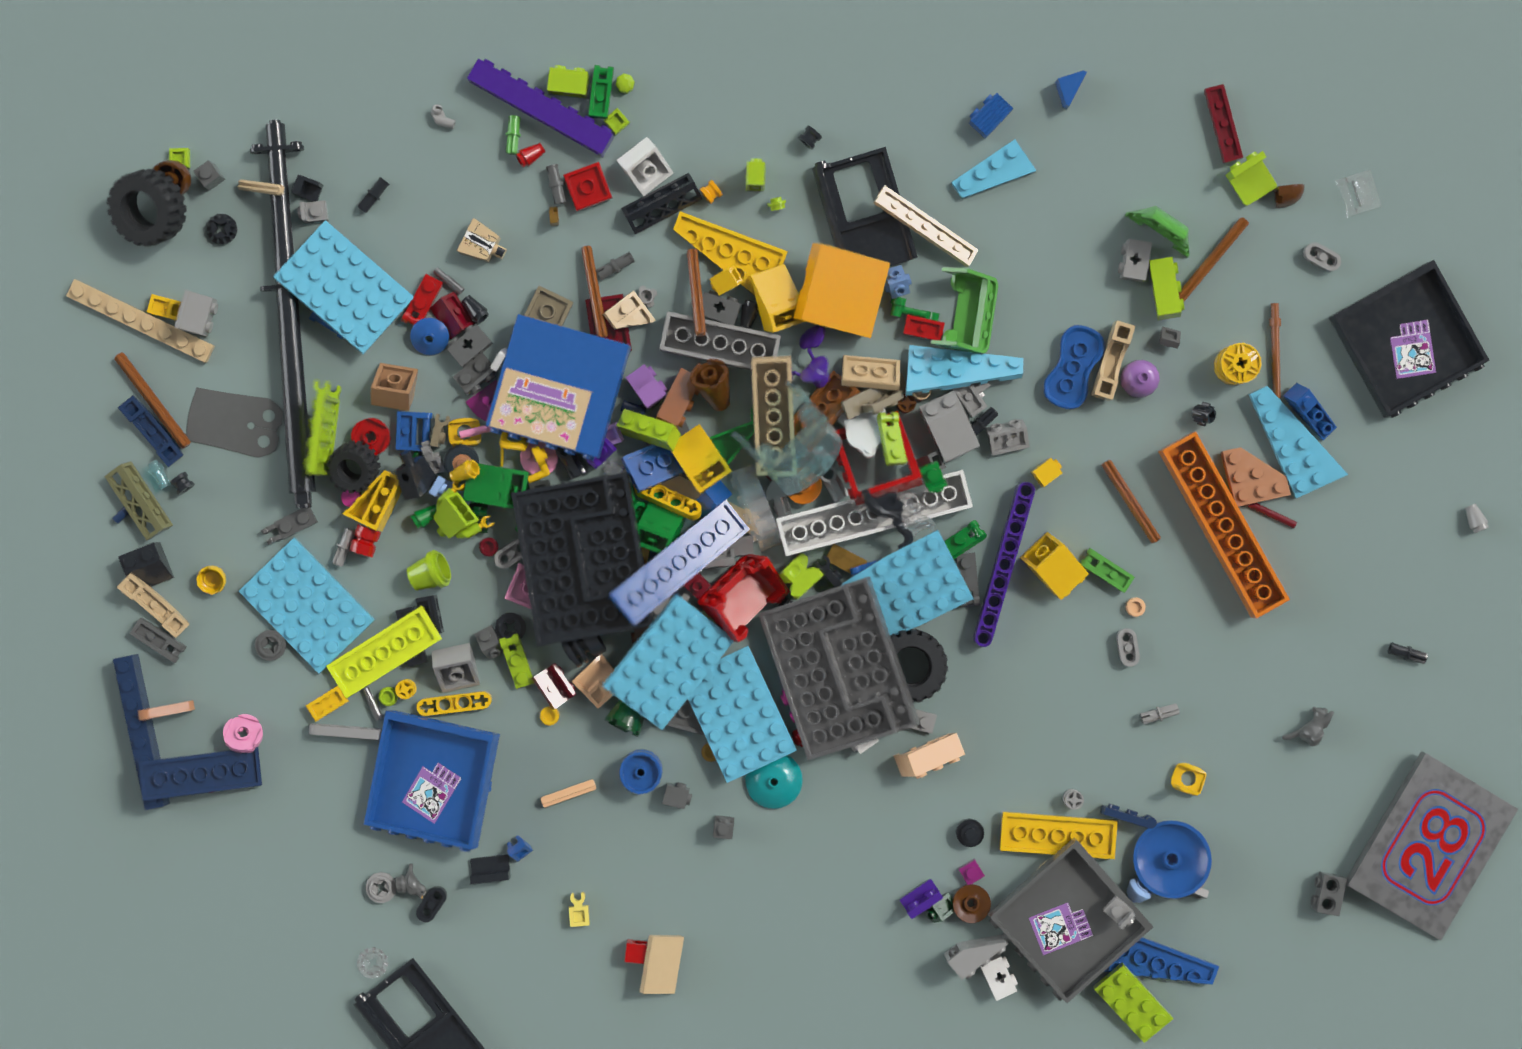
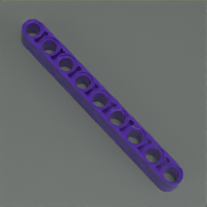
M1022 482L1017 485L973 635L974 642L981 647H987L991 644L1035 494V488L1029 482ZM1024 485L1030 489V493L1027 496L1021 494V487ZM1018 504H1022L1025 508L1021 515L1015 511V507ZM1013 522L1019 525V530L1016 533L1010 530V525ZM1009 540L1014 544V548L1011 551L1005 549V543ZM1002 559H1006L1009 563L1008 568L1002 570L999 566ZM998 577L1003 579V586L1001 588H996L994 585V581ZM991 596L998 598L996 606H990L989 598ZM987 614L993 617V621L989 625H986L983 621L984 616ZM981 633L987 634L988 638L985 643L978 641V636Z

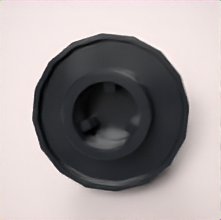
M964 819L956 827V837L962 845L975 847L984 838V828L975 819Z

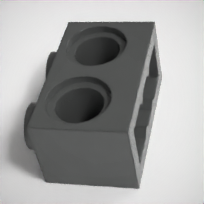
M1319 871V875L1316 876L1314 882L1316 887L1315 894L1312 895L1310 902L1312 909L1316 912L1340 916L1347 879L1341 875ZM1333 880L1332 887L1326 888L1327 881ZM1328 898L1329 904L1326 907H1322L1323 900Z

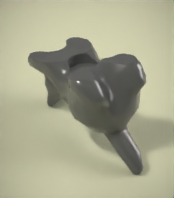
M1313 706V719L1300 730L1284 735L1282 738L1284 740H1291L1299 737L1310 746H1317L1324 736L1323 729L1329 725L1334 712L1330 711L1328 713L1327 708H1316Z

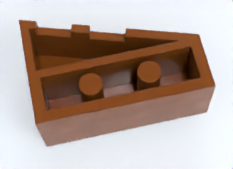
M683 368L680 369L656 416V419L673 424L677 429L683 427L686 421L684 416L687 411H691L695 401H692L694 395H699L698 390L691 382V372Z

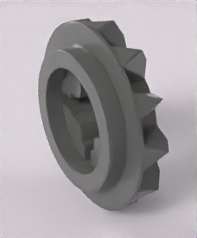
M266 630L259 634L255 641L256 652L262 659L268 661L276 660L284 655L286 639L275 630ZM268 640H271V642H278V644L274 646L273 651L271 648L264 649V647L269 644Z

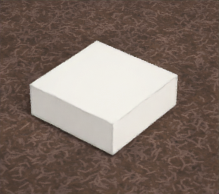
M503 348L497 354L490 366L491 369L497 371L503 365L508 349Z

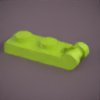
M897 412L877 414V424L886 466L905 465L907 460L899 427V414ZM886 422H890V427H887Z
M514 634L507 639L505 637L499 639L516 689L534 684L532 680L533 675L519 634ZM515 644L516 648L510 650L509 646Z

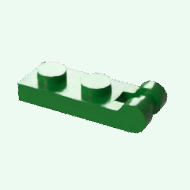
M594 65L588 114L590 118L608 120L614 67L601 68L600 65ZM600 75L607 76L606 79H599Z
M976 520L971 521L967 527L944 541L953 559L987 537L985 531L979 528L980 525ZM974 533L975 535L970 538L969 535Z

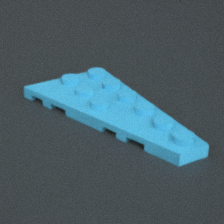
M909 345L905 396L920 391L928 393L933 389L947 390L971 386L972 383L980 382V384H986L992 380L1005 381L1022 378L1023 358Z
M1268 386L1248 394L1282 472L1287 477L1288 485L1294 498H1299L1348 475Z

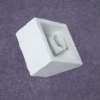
M648 137L617 159L626 175L643 196L674 173Z

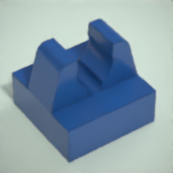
M516 836L518 843L515 845L511 842L507 843L509 856L517 862L533 851L530 844L520 836Z

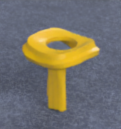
M458 418L449 422L448 437L452 446L461 444L474 446L481 443V434L471 436L466 440L461 439L457 434L458 428L461 425H468L471 428L480 427L478 419Z
M501 433L499 441L501 467L504 465V449L525 451L529 444L527 442L528 438L521 437V441L511 442L507 439L509 433Z
M1179 763L1175 766L1171 785L1178 791L1197 796L1202 791L1206 772L1197 766ZM1186 771H1191L1195 775V782L1190 786L1184 785L1181 781V776Z

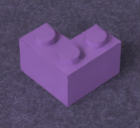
M644 364L628 375L626 379L646 407L651 409L666 398L665 392L668 390L661 380L656 381L654 377L657 374L652 367H646Z

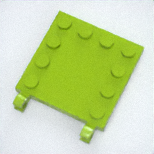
M315 380L314 389L318 394L313 399L312 409L315 410L314 418H311L310 421L312 438L309 437L308 439L310 455L306 458L305 468L308 469L307 473L328 475L327 470L329 468L327 467V462L330 461L328 459L334 452L340 405L339 396L342 388L340 385H337V390L331 392L330 382L326 381L325 387L320 389L319 381Z

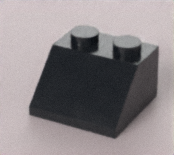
M153 542L118 556L126 577L132 573L150 587L174 578L160 542Z

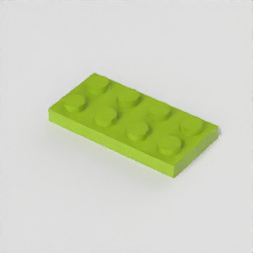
M1123 962L1093 986L1094 990L1143 1043L1173 1020L1172 1015Z

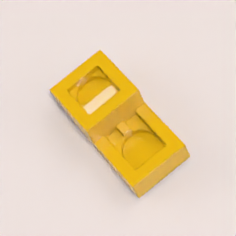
M151 294L147 313L177 321L181 302Z

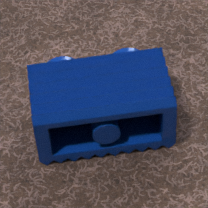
M998 93L994 96L990 94L982 102L984 106L981 110L976 108L969 116L971 118L969 124L985 139L1013 110V107Z

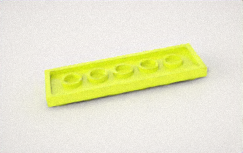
M423 606L331 662L327 665V668L345 698H349L442 640V637Z

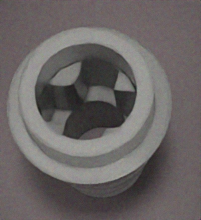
M1476 504L1465 508L1470 530L1477 533L1489 528L1488 520Z

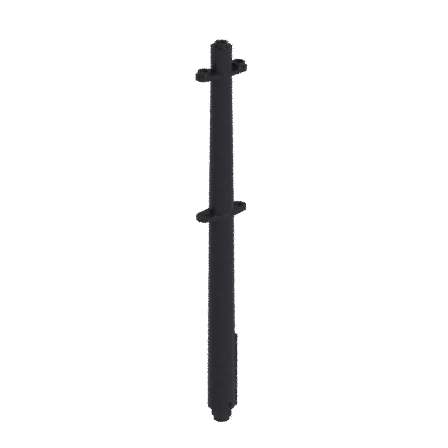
M270 120L265 125L267 147H263L262 144L251 145L250 154H268L269 183L283 185L285 188L282 196L270 194L274 270L276 274L294 255L285 153L304 151V145L300 141L290 142V145H287L285 124L281 123V120ZM275 280V285L261 286L260 291H276L289 494H294L296 509L311 508V492H316L315 474L307 473L308 469L305 468L306 458L310 455L308 439L309 437L312 438V431L310 429L311 417L307 413L298 298Z

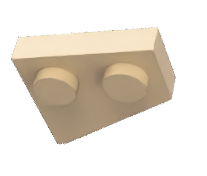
M635 291L629 293L603 313L613 329L649 324L656 321Z

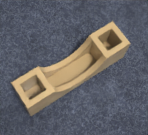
M1118 320L1113 322L1091 396L1106 401L1113 400L1118 385L1120 367L1135 330L1134 325Z

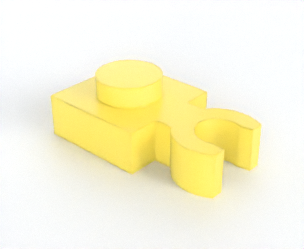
M581 892L580 900H576L574 893H571L570 900L574 906H569L570 927L590 925L589 906L583 905L585 893Z

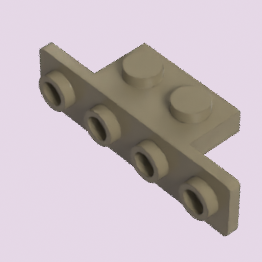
M900 373L899 391L868 388L842 401L841 405L846 419L850 420L862 413L879 414L884 411L883 408L897 405L898 400L904 398L903 393L906 392L903 374Z

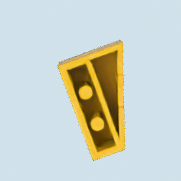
M384 470L343 514L376 531L383 532L402 492L396 474Z

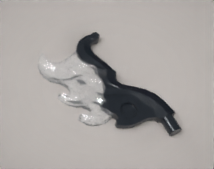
M869 489L861 491L864 498L863 501L872 513L893 519V526L904 537V542L898 545V549L911 544L913 537L921 530L930 529L931 533L935 531L934 521L930 517L920 514L921 510H927V508L920 503L910 501L911 498H917L915 494L908 492L897 497V492H888L880 497H873Z

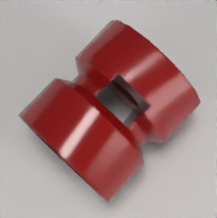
M357 524L355 530L357 539L352 540L349 550L364 556L373 557L376 550L374 543L378 542L381 531Z

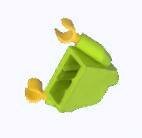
M461 481L453 482V487L451 489L448 488L437 499L434 520L439 526L437 533L441 537L470 538L481 532L482 528H489L495 524V522L489 525L486 524V519L491 516H485L481 519V523H477L479 521L477 516L461 495L456 492L457 490L464 491L465 484L458 487Z

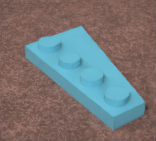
M1014 139L958 177L951 184L961 199L1034 173L1036 169Z

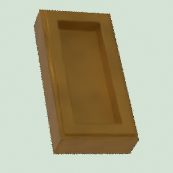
M836 544L832 545L827 554L831 564L849 573L850 568L867 563V560Z

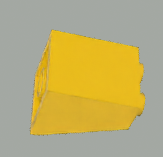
M1048 532L1020 557L1027 567L1060 600L1067 597L1089 575L1068 548Z

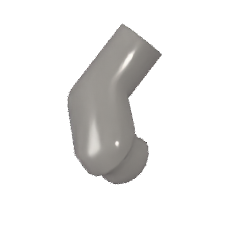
M434 105L431 115L435 123L442 127L454 129L456 120L446 118L442 106Z

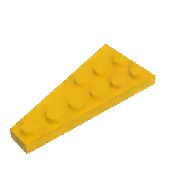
M681 211L673 228L677 234L722 270L734 264L743 280L740 284L754 296L750 275L783 265L788 251Z

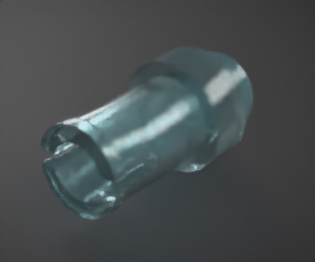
M155 460L148 464V472L150 475H153L160 490L171 485L163 471L162 463L159 464Z

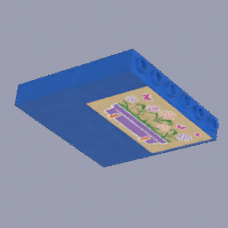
M518 314L486 426L490 428V432L501 435L503 431L509 433L508 437L518 440L521 436L528 438L527 442L538 445L539 442L546 444V448L557 450V447L565 449L564 453L575 455L576 452L583 454L582 458L594 461V457L600 458L630 354V345Z

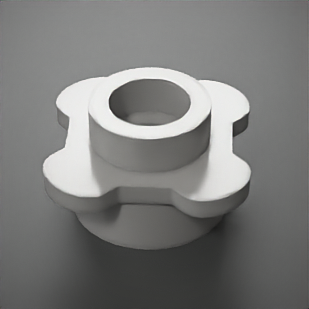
M641 286L638 297L648 307L654 306L653 301L654 297L657 296V291Z

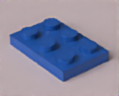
M650 445L621 458L638 493L685 474V471L671 450L655 445Z

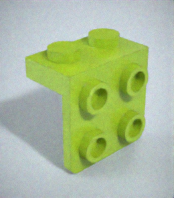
M1254 151L1245 157L1247 159L1246 162L1242 164L1237 162L1229 167L1231 171L1225 175L1245 206L1250 205L1277 187V183L1262 161L1267 157L1263 151L1258 154Z

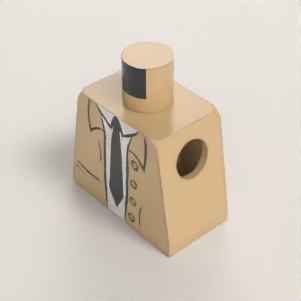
M473 218L457 251L462 255L489 262L493 255L503 259L507 249L498 245L501 238L496 233Z

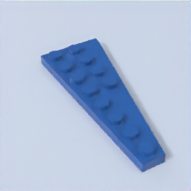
M1142 937L1104 972H1111L1123 962L1135 976L1165 978L1176 981L1183 980L1213 985L1219 966Z

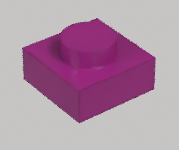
M975 859L958 868L967 884H973L985 876Z

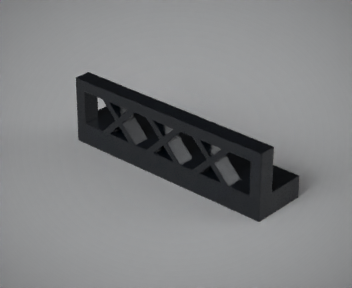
M687 173L621 209L634 234H637L702 200V197L691 175ZM694 190L696 196L690 199L685 198L687 192ZM678 200L675 207H668L670 201ZM661 209L658 216H650L653 210ZM638 218H644L643 224L635 227L633 221Z

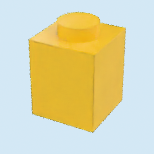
M734 264L710 278L711 287L719 296L743 282Z
M1048 458L1032 470L1031 474L1041 487H1045L1062 474L1060 470L1062 466L1056 459Z

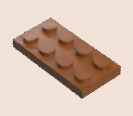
M834 370L829 375L827 384L822 388H817L794 415V438L809 450L815 446L844 413L841 402L860 393L856 387L841 385L842 377Z

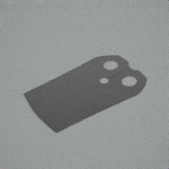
M197 387L188 414L186 436L191 442L219 447L253 457H263L276 450L279 437L275 430L282 425L283 411L274 401L268 398ZM272 410L275 414L274 420L271 422L265 421L263 419L264 411ZM249 422H253L256 427L249 429L247 425ZM262 435L270 439L269 445L265 448L258 445V438Z

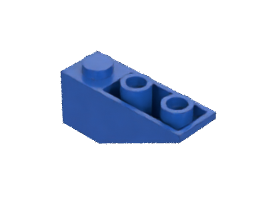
M1296 383L1283 395L1291 408L1322 440L1326 439L1337 428L1310 389Z

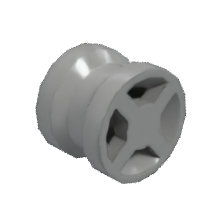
M1068 789L1063 794V802L1068 808L1077 810L1082 807L1084 797L1079 791Z

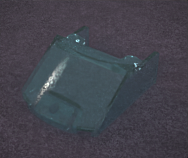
M787 381L785 384L803 403L799 408L798 416L806 427L779 453L768 444H763L754 451L740 435L734 432L732 436L784 494L791 495L808 488L829 470L840 452L843 441L825 415L817 409L797 385Z

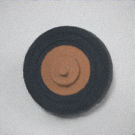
M464 444L455 445L447 451L444 458V466L450 474V471H453L467 460H474L476 463H479V457L472 447Z

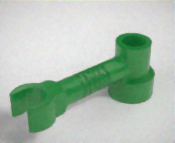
M891 298L890 315L901 317V314L935 321L939 319V313L906 307L907 299Z

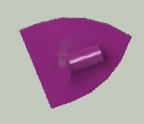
M497 380L466 401V404L475 415L487 422L498 384Z

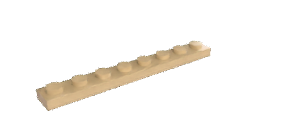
M73 280L66 295L205 363L208 362L214 350V345L175 328V326L79 280Z

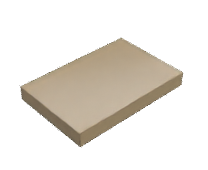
M843 355L841 385L899 391L900 360Z
M649 935L640 986L641 993L675 994L684 942L683 936Z

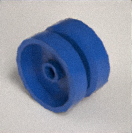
M646 749L634 750L624 758L619 770L620 780L623 786L630 792L647 794L660 783L663 773L662 763L659 757L652 751ZM638 769H643L644 775L637 773Z

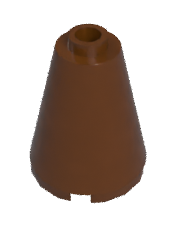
M719 359L706 360L707 363L702 365L699 363L692 369L690 374L691 382L713 410L723 411L730 405L728 368Z

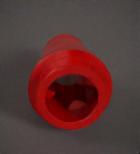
M541 143L519 150V153L515 155L520 165L524 168L526 166L529 167L545 153V149Z

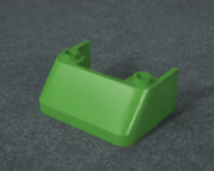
M942 267L943 272L952 274L951 286L959 294L953 330H946L942 336V341L931 340V344L954 350L986 353L990 345L997 299V279L969 268Z

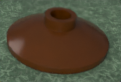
M975 884L961 887L953 898L955 914L959 919L967 923L982 921L988 915L991 908L989 894L984 888ZM969 900H973L974 902L973 906L971 907L967 905V902Z

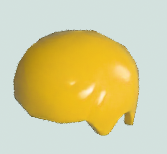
M213 565L202 568L196 577L197 586L202 592L210 595L221 592L227 582L224 571L218 566Z

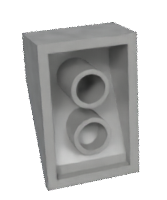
M955 391L949 392L919 407L920 415L945 463L980 447Z

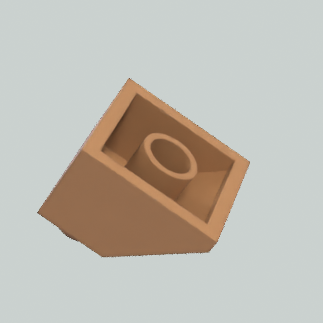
M380 363L371 386V405L409 411L414 399L418 369Z

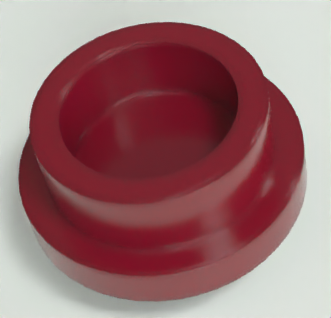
M491 537L484 538L479 544L480 552L488 557L495 555L499 548L498 542Z

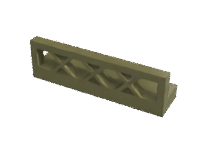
M131 461L120 464L104 476L147 541L161 531L173 526ZM117 473L122 478L121 484H117L113 478ZM125 489L130 490L132 493V501L127 500ZM136 506H140L143 510L142 516H138L135 512ZM147 522H150L155 528L151 533L146 528Z

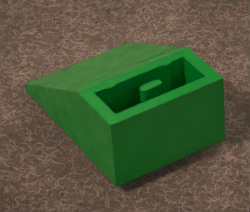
M477 463L480 473L476 478L466 480L463 499L514 509L511 493L526 490L529 472Z
M662 492L654 494V497L658 499L664 496ZM678 499L671 501L673 506L681 504V501ZM649 502L638 523L641 547L661 553L679 538L686 518Z

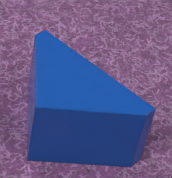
M1086 71L1076 72L1056 80L1055 84L1064 109L1067 110L1087 73Z
M721 480L704 491L695 500L701 505L702 518L733 495Z

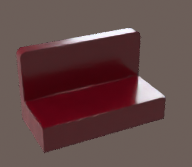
M455 292L441 297L430 307L436 319L440 320L447 327L450 339L455 338L467 327L475 324Z

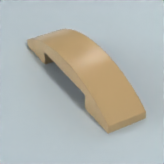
M130 573L117 586L131 600L134 599L162 624L161 626L175 638L189 626V622L167 600L134 574Z

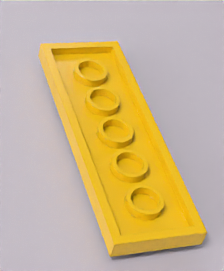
M1002 811L999 850L1055 855L1070 840L1075 838L1092 858L1115 859L1118 821Z

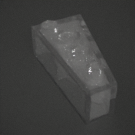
M753 464L731 472L733 479H730L733 490L737 489L739 496L736 498L740 508L744 506L746 513L743 516L746 524H750L752 527L750 534L753 542L757 541L761 552L782 544L780 532Z

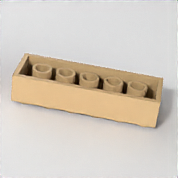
M791 356L752 357L757 476L796 474Z

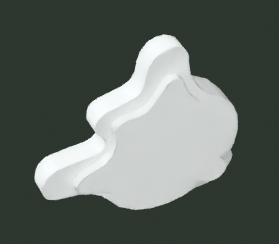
M843 413L838 418V422L846 429L849 445L858 449L866 458L874 457L879 447L878 445L881 443L877 414L862 413L856 418L847 420L845 413Z

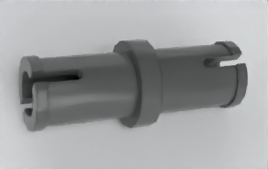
M558 164L546 166L550 181L548 186L552 190L554 205L565 203L566 200L562 187L564 182L561 181Z
M630 251L617 259H611L610 263L596 269V272L600 279L604 280L615 272H621L622 268L634 263L635 260Z

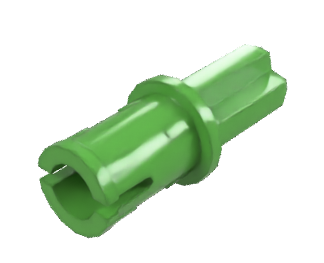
M510 115L508 116V132L505 134L507 136L506 153L515 155L518 151V140L521 137L519 133L521 117Z

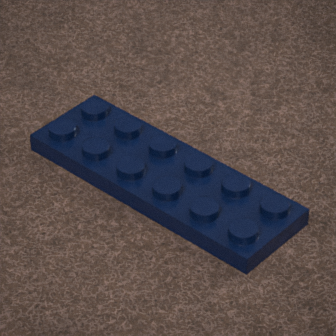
M258 747L251 753H238L228 750L139 762L142 801L262 785Z

